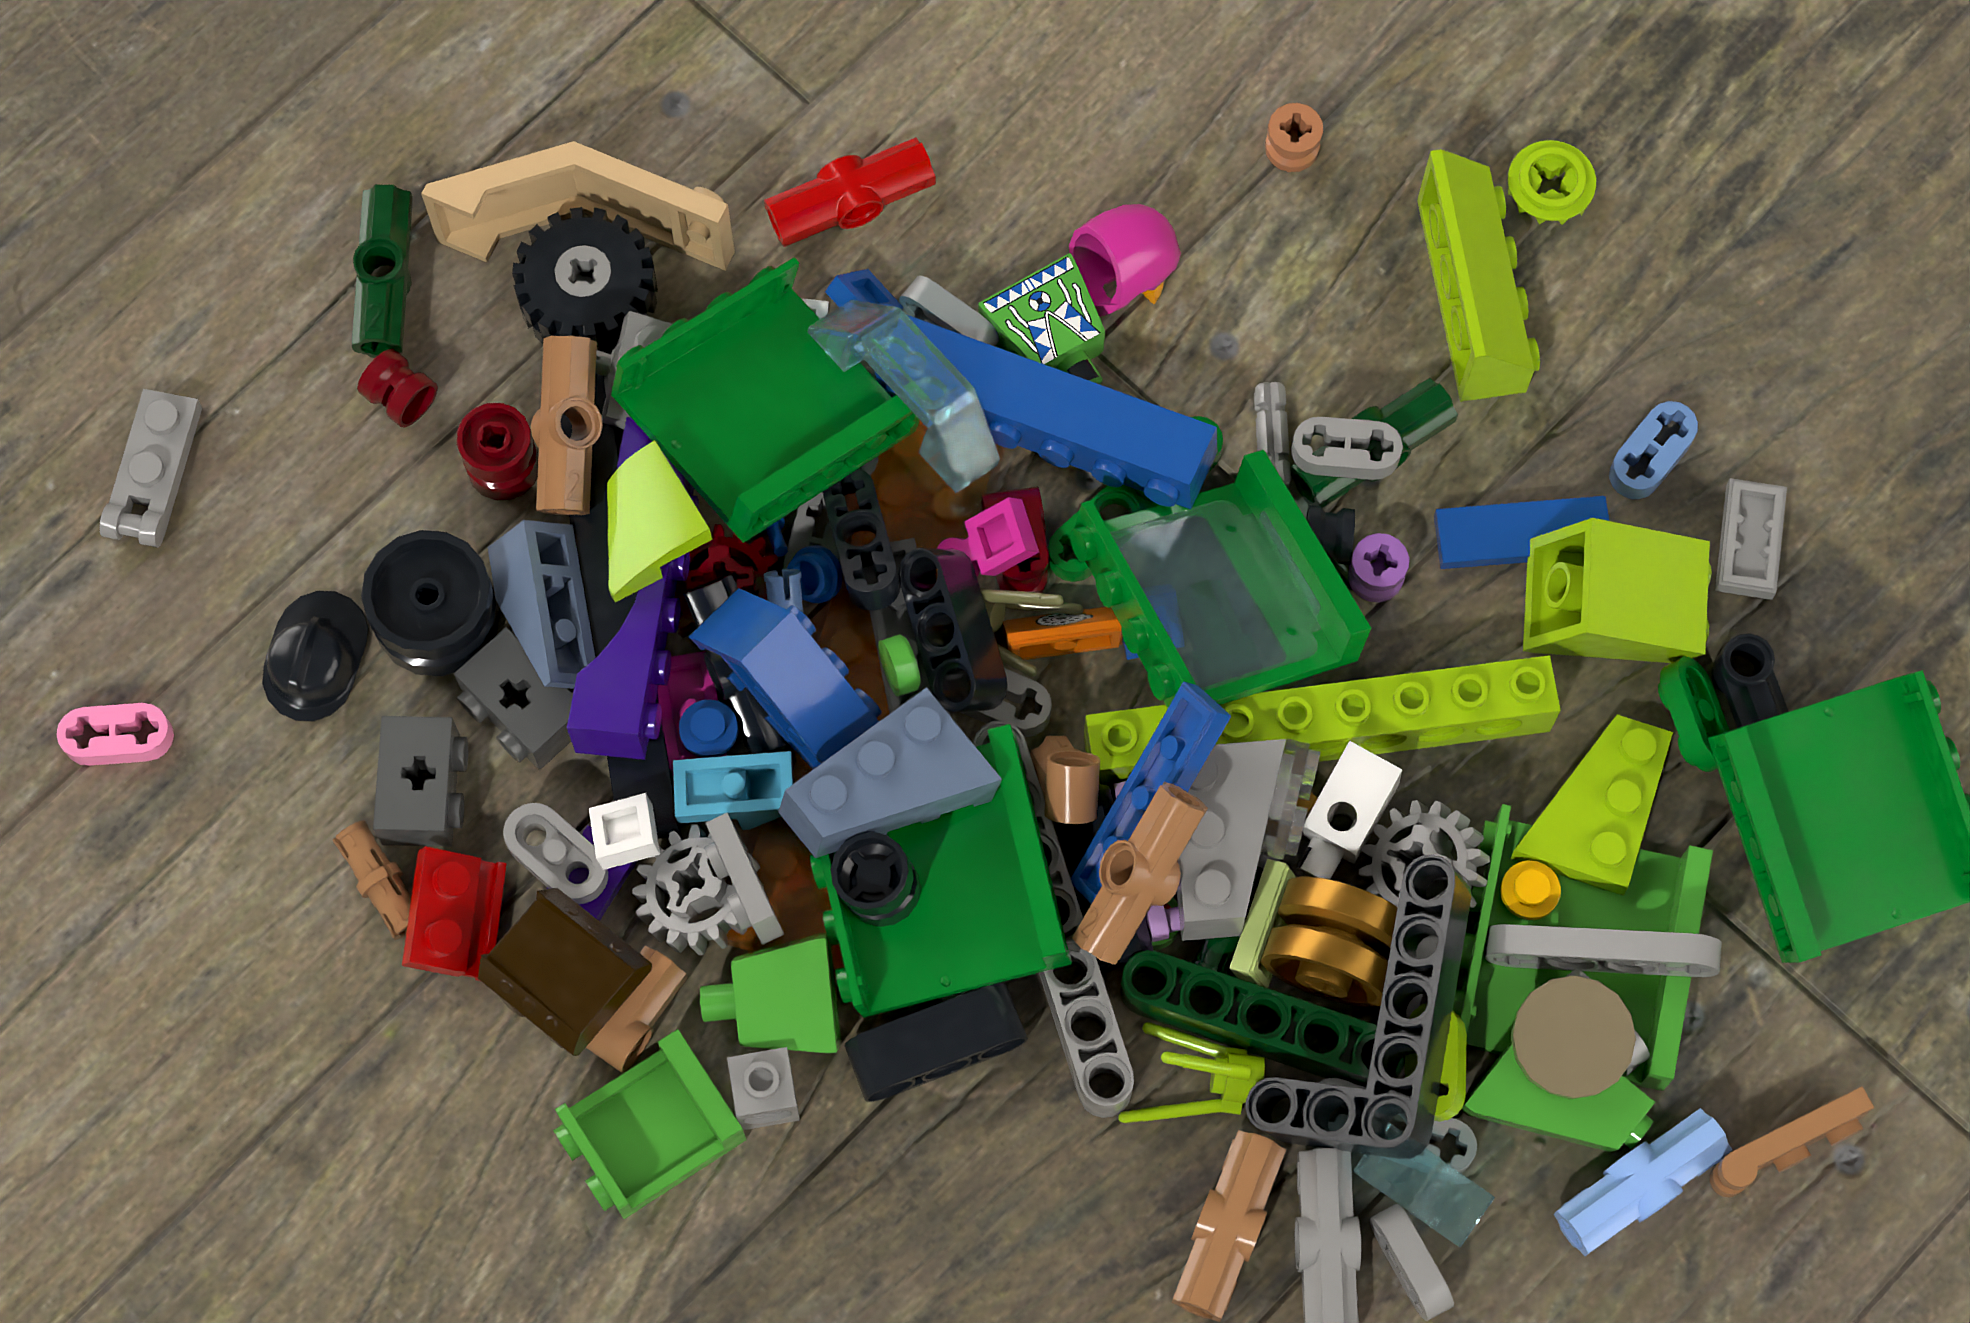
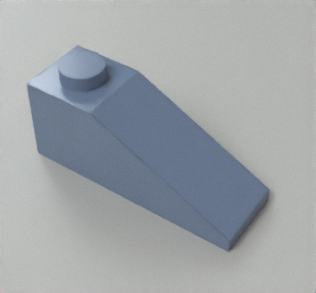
M523 520L487 547L496 601L544 687L574 689L577 673L595 659V652L573 525Z

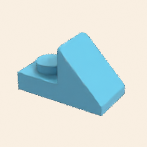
M791 751L673 760L675 818L678 824L710 821L728 813L731 819L738 820L742 830H750L782 817L778 811L784 792L793 785Z

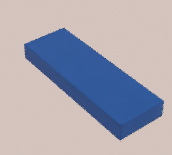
M1606 496L1436 509L1434 523L1440 569L1527 563V558L1530 556L1531 538L1590 518L1609 521Z

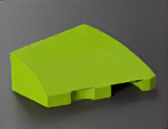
M655 440L629 457L607 482L608 585L610 595L617 602L662 579L661 566L711 541L712 537L710 528Z

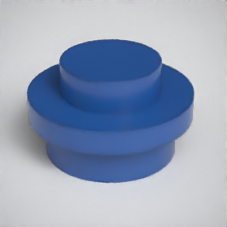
M820 545L804 547L794 555L788 564L787 569H798L801 571L802 600L811 603H823L831 600L838 594L842 585V570L838 559L829 549Z
M701 700L689 706L681 716L679 734L683 745L692 754L702 758L718 757L729 751L736 742L738 723L733 711L724 703L717 700Z

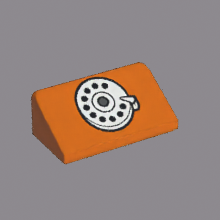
M1111 607L1084 609L1081 615L1047 614L1003 621L1006 649L1023 660L1118 648L1119 645H1122V626Z

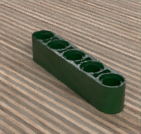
M1147 950L1139 952L1131 957L1124 967L1120 990L1122 1000L1129 1010L1140 1016L1234 1048L1247 1049L1249 1053L1326 1079L1339 1078L1367 1087L1369 1069L1363 1064L1361 1054L1365 1050L1374 1047L1377 1029L1375 1024L1157 951ZM1152 972L1162 979L1165 987L1158 994L1151 996L1143 995L1133 986L1132 979L1139 973ZM1209 991L1220 1000L1221 1009L1210 1015L1200 1014L1190 1005L1189 997L1195 992ZM1265 1010L1275 1017L1278 1029L1269 1034H1259L1250 1028L1246 1016L1252 1011ZM1313 1029L1324 1030L1333 1038L1335 1049L1324 1054L1315 1053L1305 1044L1304 1034ZM1405 1056L1397 1065V1078L1405 1066Z

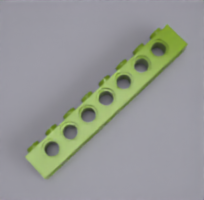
M1548 655L1260 692L1220 705L1231 715V718L1215 745L1286 739L1280 765L1290 766L1340 759L1349 741L1373 754H1383L1550 732L1561 709L1551 658ZM1166 705L1086 715L1084 727L1085 748L1087 753L1094 754L1100 758L1099 784L1109 785V788L1112 789L1114 783L1127 781L1168 709Z

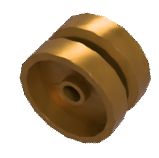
M1304 876L1289 879L1277 912L1287 925L1272 928L1261 963L1267 971L1282 981L1305 992L1353 1006H1381L1388 966L1386 959L1389 958L1398 907L1375 894L1345 883Z

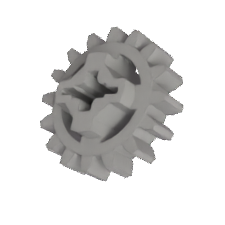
M1418 800L1412 801L1410 815L1408 816L1393 808L1390 810V818L1393 824L1388 829L1382 825L1375 824L1373 831L1380 838L1376 845H1363L1361 849L1365 854L1372 857V864L1359 869L1360 876L1374 882L1366 891L1391 902L1397 907L1400 893L1398 894L1396 890L1401 891L1405 870L1413 860L1423 855L1434 854L1446 859L1467 879L1471 888L1472 886L1485 887L1487 885V880L1476 873L1477 867L1490 862V857L1479 849H1474L1484 840L1482 833L1473 827L1468 828L1470 819L1458 810L1451 813L1449 807L1438 801L1434 802L1430 811L1427 806ZM1453 844H1455L1457 851V861L1454 860L1451 854ZM1391 870L1394 871L1397 877L1395 887L1392 881ZM1440 877L1429 885L1426 892L1427 900L1436 899L1446 891L1448 877ZM1471 896L1470 907L1474 908L1477 903L1473 896Z
M698 824L691 826L688 839L683 840L675 831L669 833L671 846L666 850L659 847L660 855L655 856L656 861L652 866L639 865L637 871L647 880L646 884L633 888L632 894L644 904L636 910L637 916L646 925H650L648 931L660 943L667 940L666 943L675 952L681 953L689 942L690 947L698 955H704L707 941L712 939L724 949L728 947L726 933L729 930L733 929L740 934H744L747 929L741 930L727 900L728 897L736 894L737 891L733 883L728 885L725 882L727 876L720 880L718 879L704 847L714 843L711 834L707 837V834ZM748 853V856L753 864V867L755 871H757L758 869H760V865L756 861V859L750 853ZM665 893L669 894L671 897L667 905V908L672 912L670 917L668 916L665 908Z

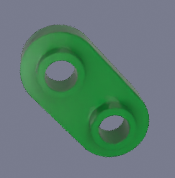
M1685 656L1662 668L1658 693L1662 703L1670 711L1679 735L1678 747L1687 763L1698 767L1704 772H1712L1718 768L1708 738L1730 730L1708 674L1695 659Z

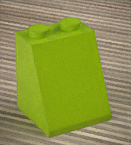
M1590 518L1531 538L1530 556L1527 558L1523 651L1672 663L1685 656L1693 658L1705 655L1706 641L1709 636V622L1707 620L1708 585L1712 574L1709 563L1710 541L1596 518Z

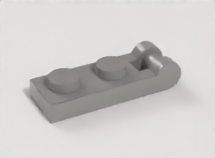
M143 389L111 498L101 515L100 535L102 537L120 540L125 535L138 538L141 545L157 548L161 546L202 411V406L198 399ZM134 503L149 506L143 516L131 514Z

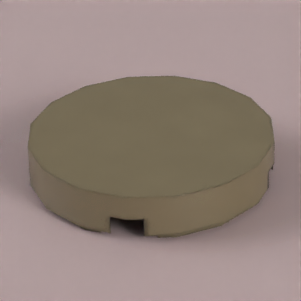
M1569 976L1551 979L1528 994L1516 1013L1511 1032V1041L1515 1060L1530 1082L1550 1094L1568 1099L1595 1096L1619 1081L1632 1061L1636 1036L1632 1015L1618 994L1597 980Z

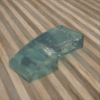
M1388 1122L1386 1127L1387 1139L1392 1140L1401 1136L1403 1131ZM1427 1148L1421 1154L1411 1159H1396L1364 1154L1353 1170L1359 1177L1403 1206L1412 1215L1458 1247L1463 1245L1495 1198Z

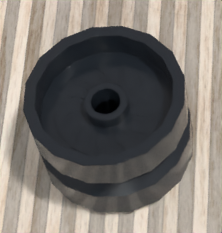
M419 530L396 537L376 553L364 573L361 599L367 620L375 633L379 645L395 664L416 675L445 676L455 673L497 634L500 608L496 601L495 591L484 561L468 542L441 531Z

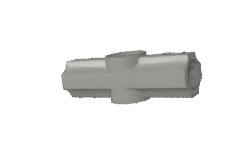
M1337 1148L1300 1151L1297 1155L1296 1164L1300 1217L1295 1219L1294 1241L1297 1272H1302L1304 1323H1359L1356 1271L1360 1270L1361 1234L1359 1219L1357 1216H1353L1351 1152L1341 1151Z

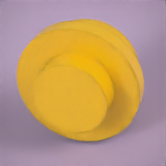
M1529 860L1513 865L1506 872L1501 882L1500 892L1504 905L1512 914L1526 920H1537L1549 915L1555 909L1560 899L1561 886L1557 875L1550 867L1541 862Z

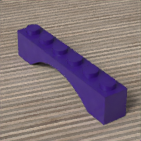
M626 417L617 469L635 452L652 442L631 417ZM666 457L699 511L698 496L693 495L694 487ZM690 552L661 566L663 578L638 590L635 603L619 632L599 656L577 673L567 723V730L575 753L645 760L649 739L658 738L662 710L661 704L655 702L658 686H667L670 677L671 653L669 650H665L668 633H676L679 627L681 606L680 599L675 598L677 581H686Z

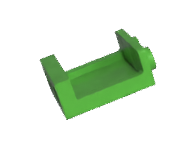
M678 1029L658 1041L660 1047L658 1052L575 1105L568 1108L566 1103H563L555 1109L563 1123L553 1130L572 1161L581 1155L586 1159L594 1175L586 1179L585 1182L602 1209L606 1211L615 1205L623 1219H626L746 1141L743 1128Z

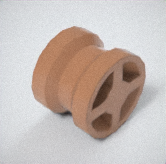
M1289 103L1279 107L1271 115L1268 124V134L1265 141L1266 155L1270 162L1278 169L1287 172H1300L1309 168L1317 159L1323 135V123L1318 113L1308 105ZM1298 130L1303 136H1298Z

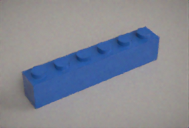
M902 313L874 369L877 382L891 397L913 385L927 400L924 411L933 414L937 420L948 427L959 430L968 427L982 432L991 441L1002 447L1014 449L1020 446L1038 453L1044 461L1060 468H1067L1069 465L1090 472L1096 480L1105 485L1121 487L1123 484L1144 492L1145 496L1151 501L1166 507H1172L1177 504L1192 509L1218 452L1216 426Z

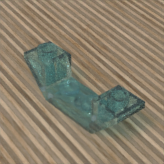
M850 300L809 326L808 333L844 372L865 360L927 427V431L918 453L955 493L998 465L1000 457L975 388L900 307Z

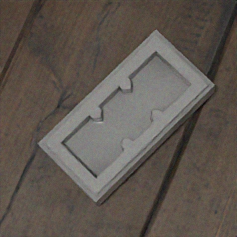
M1729 479L1725 492L1715 591L1773 599L1777 591L1787 487Z

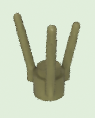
M980 587L993 632L998 631L1001 627L1006 608L1069 615H1081L1083 613L1082 605L1065 603L1063 597L1058 594L994 590ZM997 644L1002 662L1030 677L1037 675L1038 670L1034 665Z

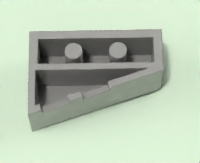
M1286 739L1217 744L1213 747L1191 785L1188 793L1199 798L1208 809L1178 859L1181 875L1177 888L1182 941L1241 936Z

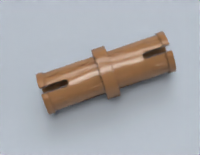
M359 821L343 829L332 841L347 860L359 882L356 888L363 898L369 897L385 921L384 923L394 940L403 938L407 932L411 896L400 879L403 872L396 862L390 863L374 839L375 837L368 828L369 826L366 821Z

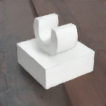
M646 793L589 808L595 855L603 870L660 855L653 805Z

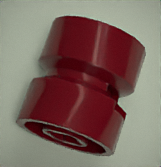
M486 403L473 408L462 419L457 430V447L472 486L482 496L493 500H512L524 495L535 484L538 477V452L525 416L515 407L507 404Z

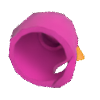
M1142 204L1122 205L1091 218L1074 231L1069 244V253L1075 259L1099 317L1111 314L1127 306L1140 293L1151 303L1155 304L1162 293L1164 281L1176 270L1181 256L1175 231L1167 218L1154 208ZM1116 281V293L1113 298H1110L1106 295L1103 286Z

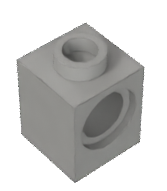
M787 1047L727 1057L736 1118L743 1130L800 1121Z

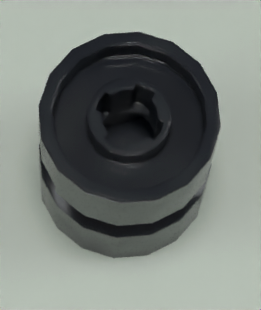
M875 832L857 834L845 841L835 853L830 869L832 884L853 915L865 924L878 927L895 925L907 918L916 907L921 892L919 875L899 843L892 838Z

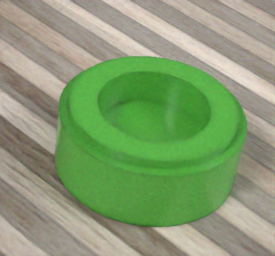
M901 634L880 640L878 647L882 667L895 696L898 697L917 691L920 686V674L908 640Z

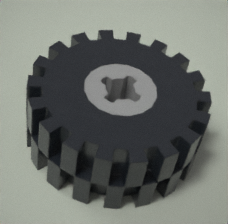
M582 207L570 208L572 219L565 221L561 220L558 212L547 217L550 228L544 231L536 224L529 231L531 246L521 241L516 251L519 263H513L512 275L515 282L513 286L523 319L528 329L533 327L535 338L542 344L544 338L550 336L585 337L596 341L600 351L611 354V343L619 340L624 317L629 311L648 316L647 312L655 313L657 305L655 292H658L650 249L645 247L644 237L639 230L635 228L630 232L628 220L618 214L613 222L610 223L607 211L599 208H594L592 218L584 217ZM580 272H582V273H592V272H594L592 277H589V276H584V277H583V276L580 274Z

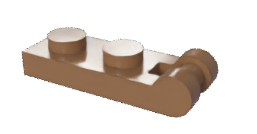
M1863 1086L1730 1152L1713 1167L1710 1173L1709 1181L1712 1189L1722 1197L1730 1198L1737 1196L1755 1180L1759 1170L1774 1163L1780 1173L1809 1158L1811 1154L1807 1146L1825 1137L1830 1145L1834 1146L1861 1132L1864 1128L1859 1120L1875 1108Z

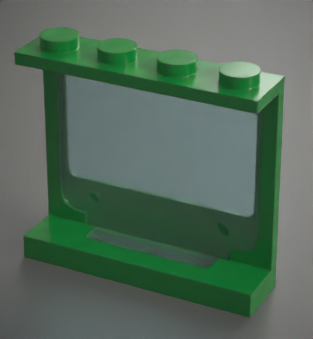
M1265 450L1244 455L1235 483L1199 493L1192 509L1177 504L1172 507L1158 505L1103 521L1092 500L1081 503L1075 527L1071 531L1073 551L1080 562H1086L1096 580V588L1101 602L1105 607L1112 608L1122 626V636L1128 650L1133 654L1137 653L1148 673V682L1153 695L1158 700H1163L1167 708L1170 706L1183 681L1198 685L1215 702L1222 705L1358 661L1372 628Z

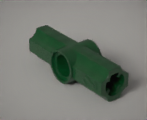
M375 184L372 188L363 190L359 246L353 256V264L357 276L352 348L354 352L368 355L371 358H375L388 349H394L399 353L403 352L406 295L409 293L412 284L408 264L413 196L410 191L397 188L395 185ZM388 265L394 267L386 276H371L373 271L380 266Z
M1428 378L1383 408L1379 409L1378 406L1369 407L1351 419L1380 421L1395 428L1402 439L1403 445L1398 463L1399 467L1408 459L1411 450L1455 423L1458 413L1453 406L1452 398L1440 383H1436L1431 378ZM1370 440L1368 448L1362 449L1370 452V460L1381 461L1383 453L1388 452L1381 449V441ZM1328 446L1320 447L1312 455L1317 457L1323 456ZM1296 464L1292 465L1290 470L1298 492L1308 505L1321 506L1322 508L1366 480L1313 475L1304 472ZM1380 479L1370 480V482H1375Z

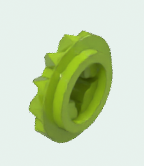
M1545 140L1528 145L1515 156L1507 174L1508 195L1512 196L1517 203L1519 213L1527 212L1536 217L1539 224L1545 221H1559L1563 225L1568 219L1578 214L1582 216L1592 201L1596 190V175L1589 159L1579 149L1560 141ZM1565 172L1559 187L1560 194L1553 189L1546 193L1538 194L1542 182L1541 175L1550 180L1555 176L1559 177Z

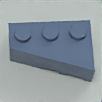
M926 687L787 788L778 812L812 855L818 858L838 851L845 841L857 834L875 832L887 835L889 831L920 821L923 824L938 819L941 814L972 804L975 807L991 802L1002 779Z

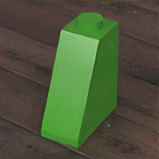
M1511 1041L1467 1096L1461 1111L1471 1117L1612 1152L1619 1150L1623 1143L1632 1149L1642 1139L1654 1122L1646 1114L1655 1101L1623 1076H1621L1618 1082L1595 1096L1568 1099L1550 1094L1527 1079L1515 1060Z

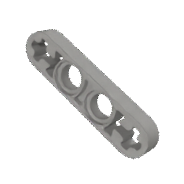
M1500 924L1490 926L1487 929L1485 960L1496 965L1515 968L1571 971L1577 969L1590 972L1711 977L1718 975L1720 972L1722 942L1711 936L1692 933Z

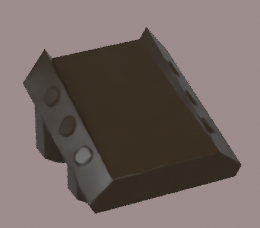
M551 888L538 890L536 900L490 953L481 955L478 979L494 991L510 1010L520 1017H526L559 1047L564 1048L573 1056H578L652 971V963L560 889Z

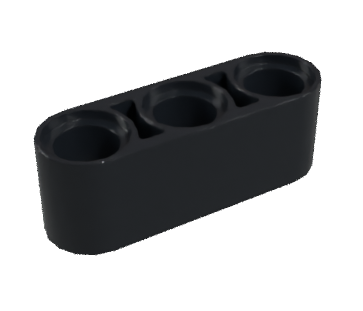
M918 548L911 550L900 563L899 582L933 696L945 710L951 712L988 711L995 709L1006 697L1008 688L1007 676L970 558L962 551L955 549ZM936 569H937V571H938L937 582H936V575H935V574H936ZM953 623H954V630H955V631H954V635H952V625H953ZM969 678H970V681H971V690H970V692H969V687H968Z
M996 983L865 1031L848 1040L844 1047L865 1101L874 1102L1012 1051L1024 1044L1028 1038L1007 985L1005 983Z

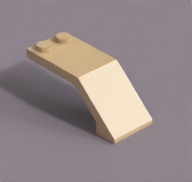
M575 141L428 183L421 193L437 242L484 262H488L500 238L531 230L536 224L540 227L548 225L547 217L557 212L561 220L572 218L570 208L582 207L584 214L586 213L593 216L594 208L604 209L607 211L610 223L613 222L618 214L628 220L630 232L637 228L644 238L725 271L735 253L728 204L724 203L718 194L703 187H695L692 190Z

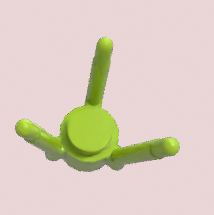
M1146 1022L1142 1026L1144 1033L1214 1057L1213 1060L1166 1051L1162 1053L1161 1060L1166 1064L1211 1073L1210 1092L1221 1094V1099L1123 1111L1118 1115V1119L1122 1123L1219 1112L1240 1115L1242 1104L1246 1103L1249 1091L1257 1082L1264 1079V1057L1247 1055V1049L1225 1047L1168 1027Z

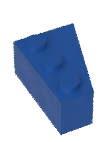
M738 588L689 638L701 650L708 649L724 659L733 670L727 676L728 680L739 691H742L745 687L750 691L768 713L765 719L813 770L879 722L877 718L882 714V711L864 691L859 688L854 690L844 678L849 673V669L833 651L827 647L820 648L811 636L816 631V628L802 611L793 605L785 609Z

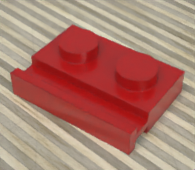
M427 846L420 849L417 854L402 966L456 977L462 975L480 981L478 974L481 955L489 954L496 946L507 863L483 861L480 857Z

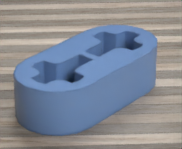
M1673 401L1660 403L1650 411L1618 450L1610 467V482L1620 495L1628 499H1642L1648 497L1658 488L1688 451L1698 431V421L1693 411L1688 406ZM1671 421L1678 423L1681 427L1677 435L1673 434L1663 446L1656 442L1663 425L1667 426ZM1644 454L1651 458L1645 471V476L1640 475L1633 480L1626 475L1629 465L1635 466Z

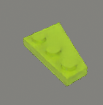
M1617 714L1514 849L1510 859L1520 862L1538 861L1550 867L1556 874L1624 895L1630 883L1673 732Z

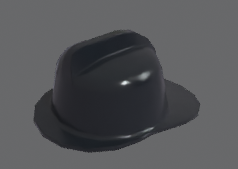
M315 591L300 596L286 607L276 625L264 662L262 685L268 701L280 714L295 721L315 722L331 716L345 704L354 686L368 635V625L363 610L352 598L336 591Z

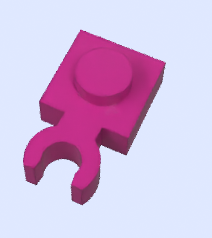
M1010 497L964 521L969 535L968 538H948L937 547L938 549H955L965 553L974 566L976 576L980 572L981 575L996 576L1039 553L1022 499Z

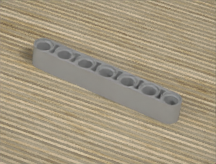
M993 721L981 727L975 735L973 744L977 747L990 743L988 729L1011 724L1018 740L1045 855L1050 862L1048 867L1058 908L1064 911L1068 917L1067 922L1063 925L1071 961L1078 963L1086 972V976L1082 981L1071 985L1064 984L1056 979L1053 973L1054 969L1039 972L1080 1102L1084 1109L1094 1116L1101 1118L1114 1117L1123 1112L1130 1102L1134 1085L1133 1070L1096 956L1081 949L1072 939L1083 920V916L1052 821L1044 816L1045 799L1025 738L1021 731L1012 723ZM1081 1017H1092L1102 1024L1104 1033L1094 1041H1084L1074 1035L1071 1025ZM1099 1073H1109L1120 1080L1123 1089L1112 1098H1102L1092 1091L1089 1082Z

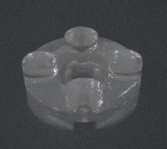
M1286 739L1260 855L1282 860L1285 854L1297 855L1308 808L1299 807L1296 804L1298 798L1309 800L1321 753L1309 749L1310 743Z

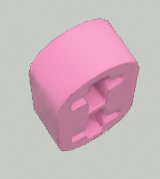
M147 703L92 706L74 709L62 718L56 733L58 744L68 757L79 765L88 766L147 762L158 759L167 753L174 737L172 725L158 707ZM149 720L152 726L158 730V732L149 734L147 743L142 745L134 735H122V733L140 731L142 721ZM89 724L97 734H109V736L90 738L89 747L84 749L73 739V736L82 735L84 726Z

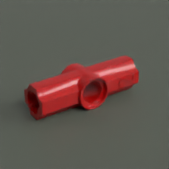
M917 137L864 159L857 155H846L837 158L825 165L817 174L816 179L764 200V204L778 240L782 243L783 247H786L837 225L843 229H854L863 226L879 216L885 205L935 185L936 176L922 142L920 143Z

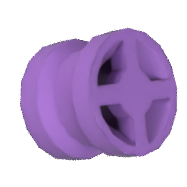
M1376 533L1363 538L1355 547L1348 567V581L1351 589L1359 597L1369 602L1380 603L1393 598L1399 593L1409 569V555L1406 547L1399 539L1389 534Z

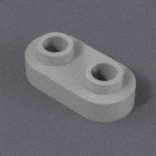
M528 803L516 808L508 816L504 825L503 836L511 855L548 889H560L577 904L591 902L603 892L608 881V869L603 870L598 863L594 845L552 808L540 803ZM534 830L546 832V839L538 846H530L526 843L527 836ZM582 867L589 870V876L583 883L573 884L569 882V875L574 869Z

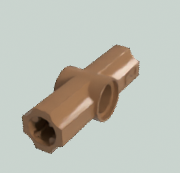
M550 336L544 338L541 408L537 410L531 423L532 437L539 447L536 511L543 512V514H590L592 445L600 437L603 426L601 414L597 406L594 405L597 342L590 340V338ZM563 413L572 423L573 431L570 439L561 429L560 421Z
M1163 782L1129 840H1117L1108 847L1102 857L1099 868L1102 887L1072 937L1081 949L1091 953L1101 961L1116 965L1151 905L1163 906L1172 899L1180 882L1181 872L1178 859L1208 809L1199 798L1189 794L1179 786Z
M1238 1130L1221 1170L1223 1171L1216 1189H1210L1191 1240H1194L1195 1243L1172 1303L1204 1319L1221 1321L1236 1287V1280L1244 1261H1249L1267 1215V1211L1263 1209L1286 1152L1285 1148L1264 1136Z

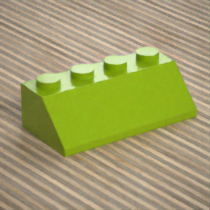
M1442 149L1432 150L1429 154L1417 202L1460 402L1525 393L1534 371H1539L1540 355L1536 339L1534 337L1527 338L1523 320L1528 319V300L1524 287H1516L1512 270L1517 268V251L1513 237H1505L1501 219L1506 217V202L1501 186L1494 187L1489 166Z

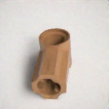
M1046 736L1044 742L1038 748L1031 750L1030 753L1040 787L1045 793L1044 816L1052 821L1065 824H1083L1097 819L1100 758L1094 754L1082 752L1074 748L1066 736Z
M646 945L640 954L652 963V971L586 1047L621 1073L629 1070L643 1053L652 1037V1026L688 979L687 974L672 960Z

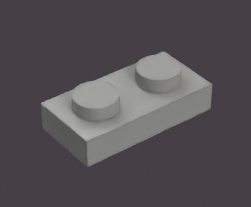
M728 813L706 822L714 843L705 846L704 849L718 879L730 876L737 893L728 897L727 900L741 930L743 931L753 926L762 944L784 935L743 842Z

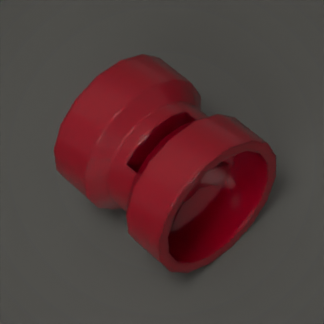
M388 349L376 356L367 366L358 381L357 390L370 403H381L386 408L387 416L397 425L405 428L415 423L426 413L437 395L438 386L426 374L421 372L414 373L409 369L408 360L394 349Z

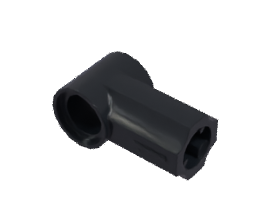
M1751 633L1739 634L1730 639L1715 659L1712 667L1713 681L1717 688L1725 694L1737 728L1789 712L1773 670L1775 663L1774 651L1766 640ZM1734 655L1747 657L1754 664L1756 675L1751 677L1739 675L1731 666L1730 657Z

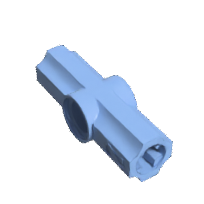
M1700 1108L1651 1144L1645 1141L1620 1158L1603 1172L1605 1177L1564 1203L1554 1213V1216L1559 1223L1560 1230L1571 1245L1577 1248L1584 1256H1587L1635 1220L1641 1223L1683 1192L1681 1187L1719 1163L1724 1156L1732 1151V1148L1720 1125L1713 1117L1707 1115Z

